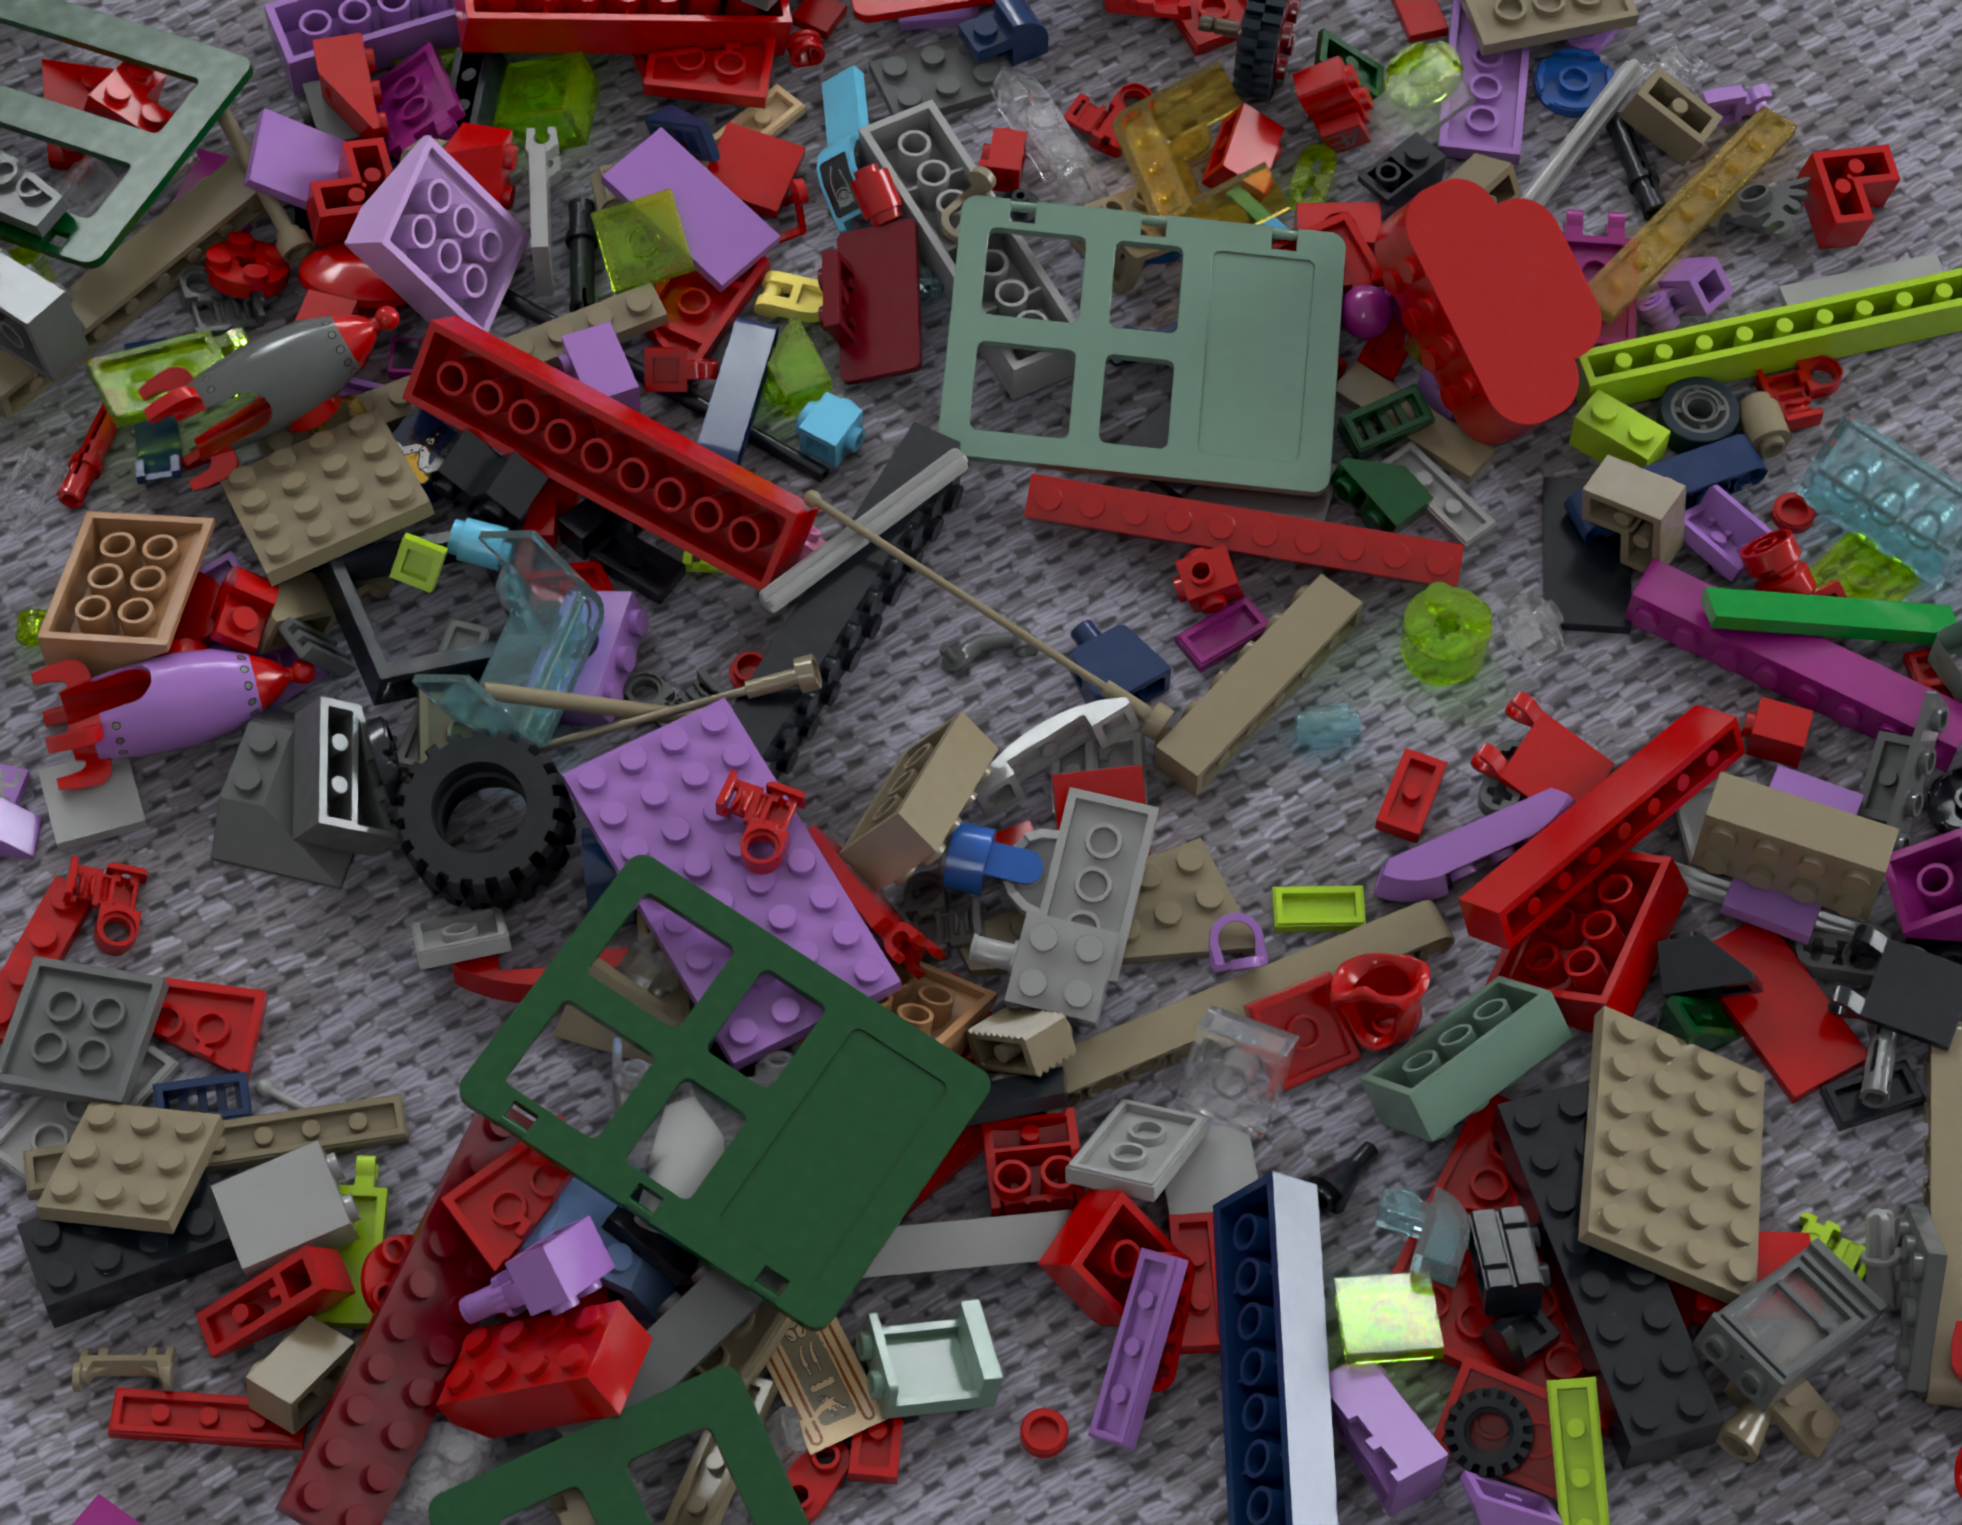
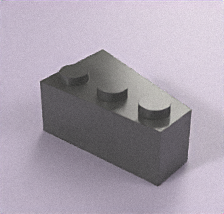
M319 696L295 714L293 841L366 856H376L398 841V830L396 826L391 827L384 804L388 800V796L384 786H379L372 762L375 760L360 704Z

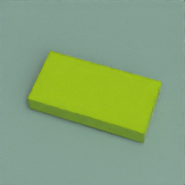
M1363 886L1272 887L1274 933L1347 932L1366 924Z

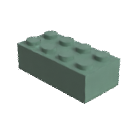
M1498 976L1359 1079L1379 1119L1384 1125L1433 1142L1448 1136L1454 1130V1125L1469 1114L1484 1109L1489 1104V1099L1501 1090L1519 1083L1524 1078V1073L1536 1064L1554 1057L1558 1053L1559 1047L1573 1038L1550 990Z

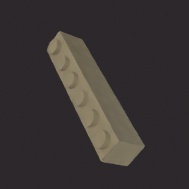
M1320 574L1310 586L1308 584L1302 585L1295 593L1291 606L1283 614L1277 612L1272 616L1264 629V634L1256 642L1251 640L1245 644L1237 657V662L1228 671L1222 669L1214 677L1209 691L1201 699L1194 698L1187 705L1181 720L1174 728L1167 727L1159 734L1153 746L1155 749L1154 768L1196 797L1360 624L1363 602L1323 574Z

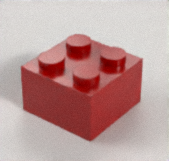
M1088 1189L1037 1264L1092 1321L1103 1326L1119 1327L1141 1248L1156 1252L1180 1251L1122 1190Z

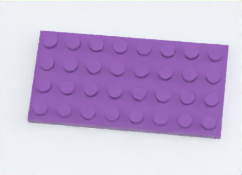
M722 698L562 773L566 789L617 875L632 857L637 855L651 856L874 1001L878 1002L901 990L899 977L796 812L787 830L790 836V844L780 866L775 871L763 875L754 874L743 866L740 841L747 825L743 824L744 818L730 814L728 818L716 815V800L731 769L738 771L739 780L763 787L765 793L766 784L771 781L777 782L726 698ZM734 791L731 797V800L727 806L728 809H730V806L736 796V791ZM767 842L754 843L748 850L749 854L756 859L769 858L775 851L774 847ZM650 898L643 899L637 906V909L694 1005H696L731 958L732 952L729 948ZM762 975L714 1039L730 1066L738 1071L807 1037L822 1017L823 1011L819 1006L774 977Z

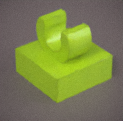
M406 533L402 538L389 577L431 593L436 586L448 548Z

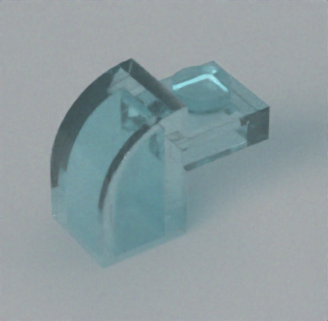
M1438 1187L1435 1189L1431 1203L1421 1200L1418 1195L1410 1191L1398 1190L1395 1192L1385 1188L1379 1203L1375 1225L1418 1239L1409 1273L1455 1288L1464 1263L1471 1232L1469 1218L1462 1204L1453 1195Z

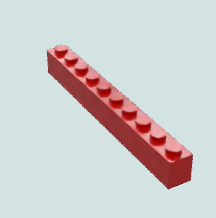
M1031 473L1024 517L1030 521L1193 548L1207 547L1211 549L1225 544L1230 554L1453 591L1457 590L1464 544Z

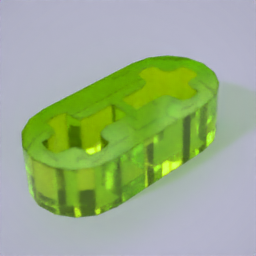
M1314 144L1303 149L1300 154L1289 191V204L1294 211H1296V203H1326L1337 162L1336 154L1330 147ZM1316 160H1321L1323 164L1320 166L1318 174L1311 172L1312 164ZM1307 186L1314 187L1313 195L1309 200L1302 198Z

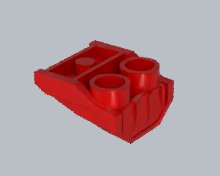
M1074 1107L1065 1108L1063 1113L1014 1117L981 1124L991 1217L1071 1209L1074 1211L1085 1195L1084 1186L1065 1182V1167L1080 1150Z

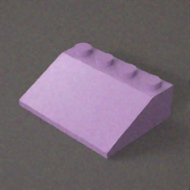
M426 135L419 140L360 208L344 244L428 323L434 319L458 316L489 332L531 234L430 135Z

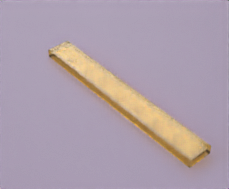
M1763 105L1588 282L1599 305L1602 320L1611 324L1738 192L1793 138L1797 129L1796 124Z

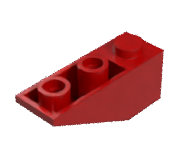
M362 33L312 40L323 99L363 140L388 137L389 130L385 111L377 112L375 106L383 104L379 79L370 80V74L377 73L373 48H364Z

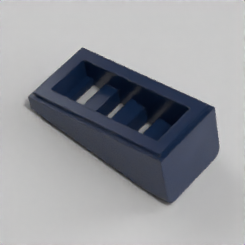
M671 104L646 118L645 123L650 135L662 127L697 160L715 162L720 159V152L708 122Z
M247 1071L152 1084L155 1108L170 1109L169 1100L178 1099L180 1110L190 1111L188 1096L197 1095L199 1112L221 1114L222 1120L253 1116ZM235 1087L237 1109L228 1110L225 1088ZM216 1091L218 1111L209 1112L207 1092Z

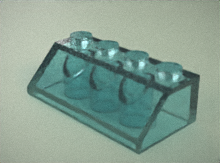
M1850 413L1845 414L1809 465L1795 497L1799 499L1798 501L1803 504L1806 503L1829 521L1940 591L1962 569V484Z

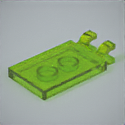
M242 327L229 330L225 334L213 337L210 330L207 329L86 360L87 374L115 426L121 428L148 421L143 410L169 392L167 391L144 401L137 390L149 379L170 367H182L196 378L215 362L248 343V337ZM240 393L237 394V395H235V396H233V397H231V398H229V399L239 397V396H240Z

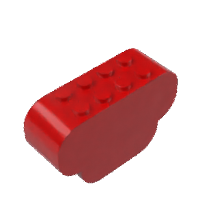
M1455 178L1444 180L1422 190L1383 222L1375 239V255L1383 273L1384 286L1395 297L1402 311L1403 324L1407 331L1414 335L1421 349L1422 362L1426 369L1433 373L1440 387L1441 400L1444 406L1452 411L1461 429L1469 437L1482 444L1503 445L1530 433L1566 410L1573 402L1579 386V374L1575 360L1588 352L1596 343L1601 331L1602 318L1597 300L1554 216L1541 204L1525 198H1512L1496 204L1491 195L1478 184L1469 180Z

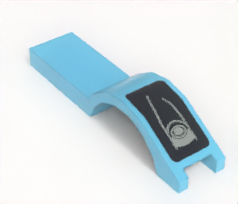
M854 65L822 83L827 147L823 148L817 156V174L821 190L841 234L852 231L851 219L861 214L849 184L856 180L853 173L858 171L854 148L859 145L858 129L869 125L864 73Z

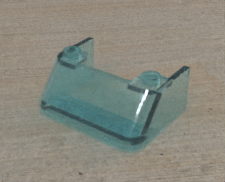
M535 530L481 531L478 539L503 563L496 581V593L501 605L510 613L481 680L478 684L470 675L415 674L412 682L452 720L474 729L487 728L490 735L495 737L500 729L513 732L518 742L525 737L535 743L538 748H542L552 739L564 710L497 702L481 687V684L485 681L572 693L602 626L604 605L601 597Z

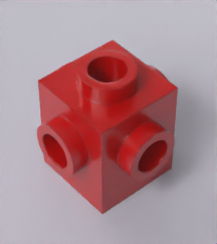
M1225 544L1211 549L1207 547L1193 549L1187 552L1183 559L1175 561L1180 575L1172 578L1181 603L1186 601L1190 603L1194 613H1215L1224 609L1228 602L1244 597L1232 557Z

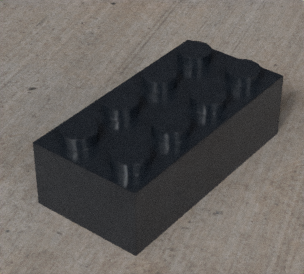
M204 1170L173 1234L42 1220L40 1217L17 1225L54 1329L238 1260L211 1189V1183L206 1170Z

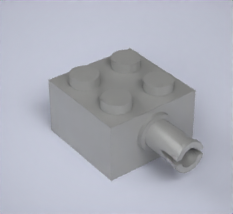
M1027 910L1020 940H1016L1015 944L974 933L968 962L1008 971L1010 980L1004 1001L1009 1008L1014 1007L1021 1010L1026 1008L1033 1011L1037 1009L1039 1012L1044 1010L1051 1013L1055 1011L1057 1014L1062 1012L1069 1023L1097 1030L1119 941L1118 932Z

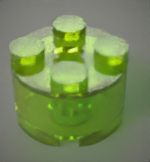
M1434 582L1426 590L1416 595L1405 610L1399 642L1401 656L1408 671L1417 679L1435 686H1449V684L1462 681L1464 683L1474 678L1483 668L1487 657L1492 632V612L1489 605L1481 601L1473 593L1459 587L1449 586L1444 582Z

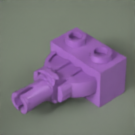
M590 1215L550 1232L505 1263L507 1269L491 1278L489 1286L461 1298L459 1309L462 1317L469 1324H474L498 1313H505L508 1317H515L528 1309L531 1316L550 1309L553 1316H556L579 1304L578 1299L600 1289L603 1286L600 1278L616 1267Z

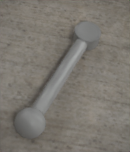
M268 1079L259 1080L255 1086V1091L260 1097L270 1096L293 1109L310 1107L275 1089L273 1083Z

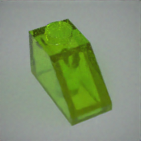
M799 317L789 318L767 363L768 382L763 384L770 406H779L785 419L801 413L808 402L820 401L826 391L832 394L831 377Z

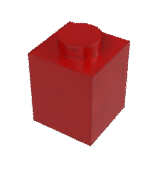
M1761 697L1757 712H1747L1741 736L1749 739L1745 754L1798 768L1814 711Z

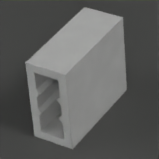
M318 1140L211 1186L241 1268L249 1280L306 1245L337 1249L360 1239L354 1223L362 1219L352 1194L349 1193L343 1196L338 1181L345 1179L340 1162L335 1152L326 1155Z

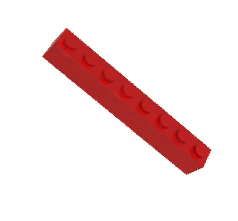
M1700 705L1693 706L1458 899L1468 935L1507 950L1514 947L1718 777L1720 771L1724 772L1746 753L1737 716Z

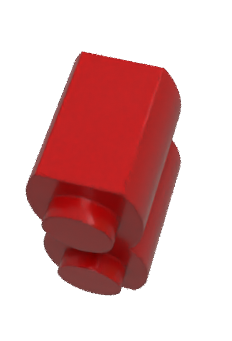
M1336 56L1292 74L1297 97L1306 114L1312 118L1319 133L1318 125H1321V123L1353 112H1358L1365 125L1371 123L1369 110L1374 109L1373 100L1366 86L1360 87V81L1352 63L1345 65L1341 57Z

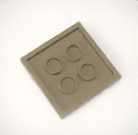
M90 1101L35 1206L40 1219L173 1234L225 1129L221 1114Z

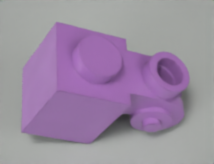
M1717 257L1683 258L1657 281L1660 288L1650 294L1648 298L1639 302L1637 316L1642 323L1649 324L1648 327L1652 334L1672 331L1681 322L1678 316H1708L1732 295L1734 290Z

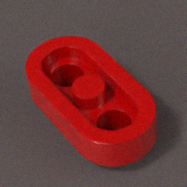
M842 1441L810 1455L805 1446L786 1473L795 1493L801 1492L808 1497L805 1502L800 1504L809 1524L818 1519L848 1475L850 1453ZM828 1453L835 1459L830 1464H821L817 1461V1458L821 1454Z

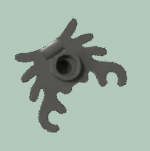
M1737 177L1733 182L1738 189L1719 192L1717 196L1721 200L1706 205L1705 211L1707 214L1697 217L1686 226L1687 236L1692 241L1698 240L1697 233L1709 229L1713 234H1719L1721 227L1727 222H1731L1741 228H1752L1753 232L1758 234L1766 233L1767 235H1772L1774 233L1776 240L1780 242L1785 241L1793 235L1797 227L1793 216L1790 214L1795 215L1802 212L1803 209L1800 203L1808 197L1805 189L1811 183V178L1803 177L1781 182L1778 187H1769L1766 183L1753 182Z

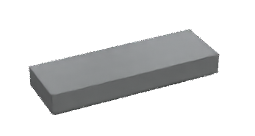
M1412 441L1381 461V463L1406 466L1434 497L1424 514L1454 543L1464 544L1465 553L1497 531L1498 523Z

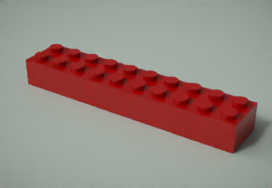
M458 316L430 320L402 397L405 401L459 430L468 429L484 443L504 454L517 452L552 480L759 591L797 564L819 510L818 507H808L800 497Z

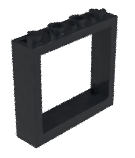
M451 531L435 534L424 533L418 537L447 548ZM387 540L376 545L361 547L324 563L321 583L374 706L416 698L419 687L464 688L482 684L483 681L494 682L527 675L542 668L548 645L511 563L509 565L501 563L498 571L486 568V571L516 637L388 663L352 582L390 575L402 540ZM447 553L443 565L461 561L456 560V555Z

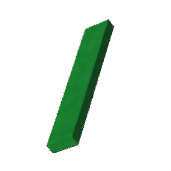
M1705 587L1700 598L1711 628L1933 645L1941 628L1957 622L1951 606L1715 587Z

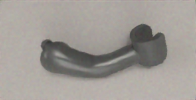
M1019 625L1020 628L1031 634L1029 628ZM1004 632L974 636L954 649H951L948 645H942L939 648V652L944 656L942 659L943 668L948 672L954 673L962 671L980 654L987 651L1013 647L1014 656L1031 657L1037 655L1038 649L1013 633Z

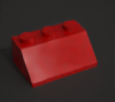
M463 122L444 150L507 211L512 210L516 188L515 185L510 184V170L514 171L518 157L517 145H512L513 130Z

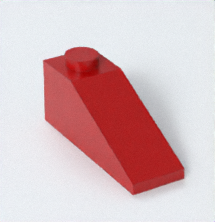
M306 1245L198 1312L195 1316L211 1357L219 1358L302 1323L308 1316L316 1317L356 1292L339 1250Z

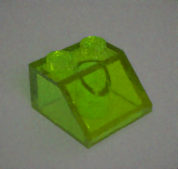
M579 51L507 64L493 121L494 127L513 130L512 136L526 141L527 128H535L538 144L548 142V127H556L559 150L588 145L601 85L583 53Z

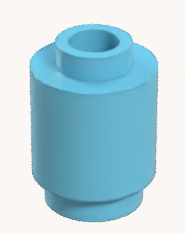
M467 518L466 521L455 519L449 536L447 553L456 555V560L498 571L501 563L509 565L515 546V539L508 537L509 528L472 518Z

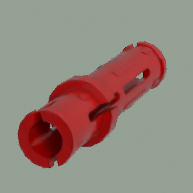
M116 391L106 392L100 409L78 452L72 454L68 462L69 472L56 494L62 504L71 508L82 507L94 479L97 480L104 470L103 460L127 411L130 409L129 398L122 393Z

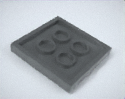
M34 956L0 1048V1089L89 1104L90 1101L128 1105L169 988L165 977Z

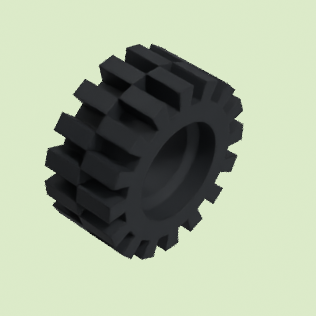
M1494 1387L1473 1389L1474 1391L1459 1397V1400L1454 1406H1451L1448 1412L1449 1415L1444 1425L1446 1446L1453 1459L1468 1472L1488 1478L1508 1475L1526 1461L1528 1454L1531 1453L1535 1436L1532 1418L1523 1403L1508 1391L1506 1392ZM1485 1413H1494L1501 1416L1506 1421L1509 1429L1506 1444L1494 1452H1485L1478 1449L1470 1437V1428L1473 1421Z

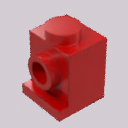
M994 127L991 144H983L978 166H984L994 174L997 183L992 191L1009 192L1020 189L1026 158V131Z

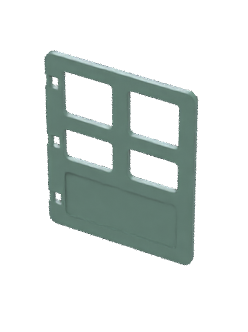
M981 195L971 196L964 201L961 208L938 432L960 441L962 454L967 457L968 461L1190 483L1194 485L1310 497L1319 496L1327 490L1331 473L1346 251L1345 242L1339 235L1324 231L1298 229L1296 231L1277 229L1267 225L1171 215L1162 217L1124 210L1038 201L1037 203L1011 201L1009 198ZM1010 211L1035 214V224L1009 221ZM1141 225L1165 227V237L1140 235ZM992 233L1080 241L1085 245L1079 319L1076 322L1068 323L986 314L982 310L988 238ZM1272 239L1296 241V251L1271 249ZM1130 246L1179 252L1182 255L1177 329L1173 333L1116 328L1110 324L1115 250L1118 247ZM992 346L1068 354L1074 358L1075 367L1069 433L1066 437L1053 438L977 430L970 425L976 355L980 347ZM1116 359L1164 364L1172 368L1173 380L1168 440L1164 448L1104 443L1099 438L1105 364L1108 360Z

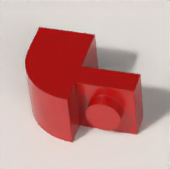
M235 565L221 582L210 618L216 620L210 639L242 653L253 654L258 648L268 613L276 603L279 584L272 587L267 578Z

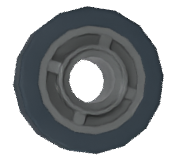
M1691 377L1681 379L1667 387L1661 397L1656 415V423L1671 431L1667 447L1672 452L1682 454L1736 435L1740 420V406L1735 395L1724 384L1711 378ZM1692 416H1699V417H1702V418H1704V419H1697V418L1692 417Z

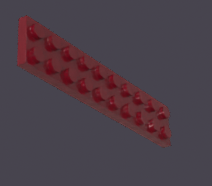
M513 1108L506 1115L527 1130L534 1123V1121ZM476 1112L275 1510L301 1525L382 1524L438 1410L436 1406L437 1401L445 1386V1380L452 1371L460 1354L463 1341L473 1329L478 1328L481 1322L479 1321L474 1324L466 1322L461 1315L459 1302L464 1296L489 1286L491 1278L496 1275L445 1208L441 1198L517 1145L521 1140L502 1127H497Z

